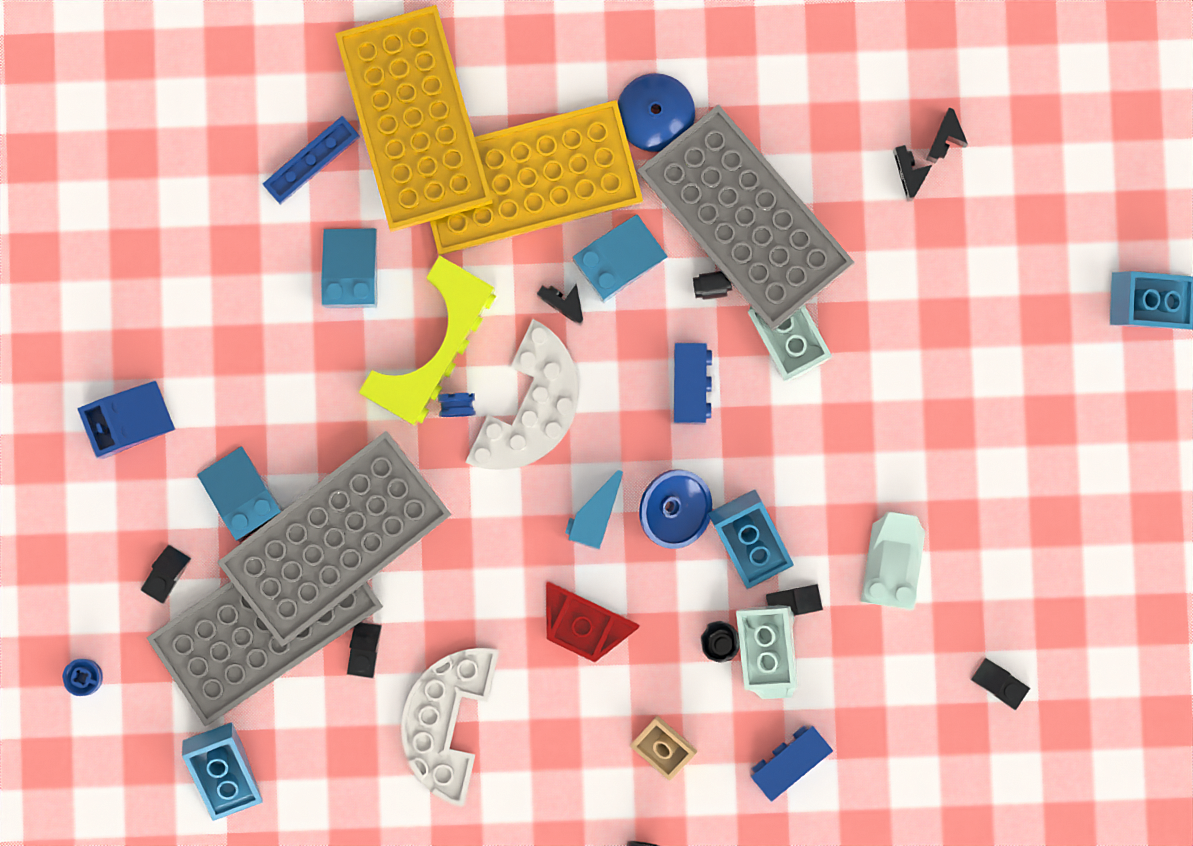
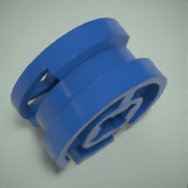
M469 393L438 395V402L441 403L442 409L439 412V417L476 415V411L473 408L475 393L470 395Z
M91 659L73 660L63 671L64 687L75 696H88L95 693L103 682L101 667Z

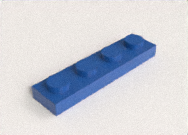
M341 116L262 183V185L281 205L359 139L360 135Z

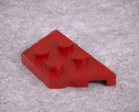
M549 581L546 582L547 640L594 663L635 632L640 626Z

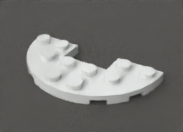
M532 319L510 366L534 378L512 425L487 415L465 462L469 465L488 470H509L527 466L551 452L564 438L573 422L579 396L578 378L573 360L561 340L549 328Z
M467 649L440 659L430 666L416 681L403 709L401 720L402 744L411 769L433 794L444 801L460 807H464L476 754L450 749L461 697L488 702L500 651L496 649Z

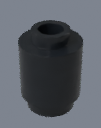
M722 271L699 274V277L692 278L695 298L708 300L727 297V291H732L731 282Z

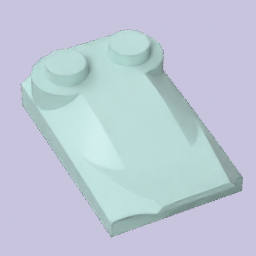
M805 305L774 331L768 327L751 306L749 311H747L784 382L795 379L832 358Z
M887 511L883 517L872 523L860 602L914 611L925 539V530L922 528L918 516Z
M758 606L737 610L736 617L744 689L753 691L761 699L792 698L794 690L798 687L792 628L795 617L790 606Z

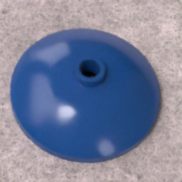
M652 73L634 79L622 91L617 103L627 140L635 147L648 152H660L689 129L695 120V105L690 92L679 80L665 74ZM657 105L661 108V111L658 114H654L651 108Z
M674 469L658 475L647 486L640 502L639 519L644 533L651 541L664 548L678 549L692 544L704 533L711 518L708 513L713 509L710 490L701 477L687 470ZM667 502H670L669 508L665 509Z

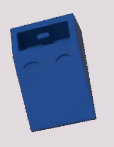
M157 381L101 398L77 408L95 456L99 459H105L176 430Z

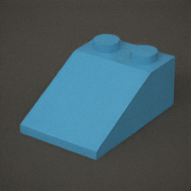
M636 214L573 256V261L602 302L605 303L668 258V256Z
M376 228L324 229L321 297L324 308H377Z
M1136 271L1112 272L1110 325L1193 330V276Z
M242 446L197 474L219 515L236 541L240 542L283 511Z
M617 470L576 513L575 519L569 518L565 531L566 534L570 535L569 541L600 550L623 471Z
M756 489L708 513L746 589L794 566Z
M233 722L182 740V757L213 821L263 803L245 749Z

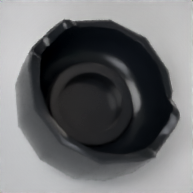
M723 621L707 624L705 632L700 637L703 653L709 660L718 663L732 660L740 649L738 631L733 625Z

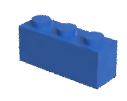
M707 343L674 344V424L705 425L706 418L711 419V403H706V392H711L712 376H707V366H712V350H707Z
M803 725L792 734L795 739L788 745L782 742L772 751L774 756L767 762L762 759L751 768L754 773L750 777L771 802L833 752V749L814 726L811 725L807 728Z

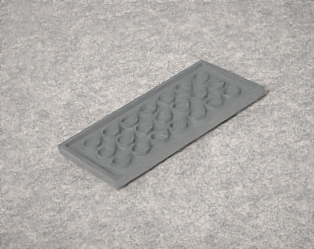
M719 104L637 170L641 178L772 331L855 264L854 260Z
M385 431L217 563L279 644L284 647L452 514L389 433Z
M230 581L146 638L206 727L383 608V605L366 582L282 647Z

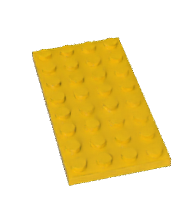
M437 5L335 33L390 232L493 203Z
M617 100L474 137L493 203L430 221L438 255L441 256L643 203Z

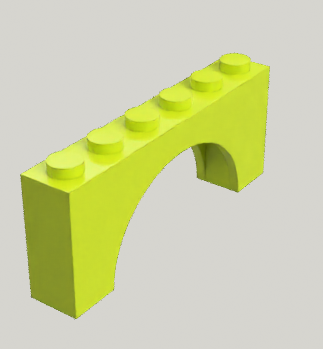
M440 255L426 277L427 281L434 285L442 294L448 311V328L440 349L427 364L408 374L397 376L385 375L371 370L358 392L360 395L413 426H416L418 422L421 424L424 422L430 411L426 407L431 399L436 401L438 395H440L443 389L440 386L445 376L449 378L457 365L453 363L458 353L464 354L470 343L467 340L471 331L476 332L483 321V318L480 317L485 308L490 309L497 297L494 295L495 287Z

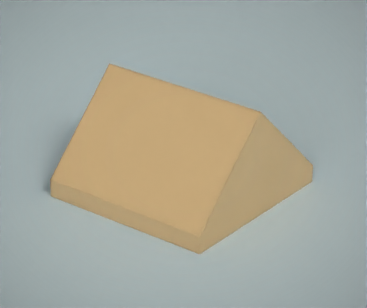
M658 715L653 718L630 745L632 749L669 781L698 752L697 749Z

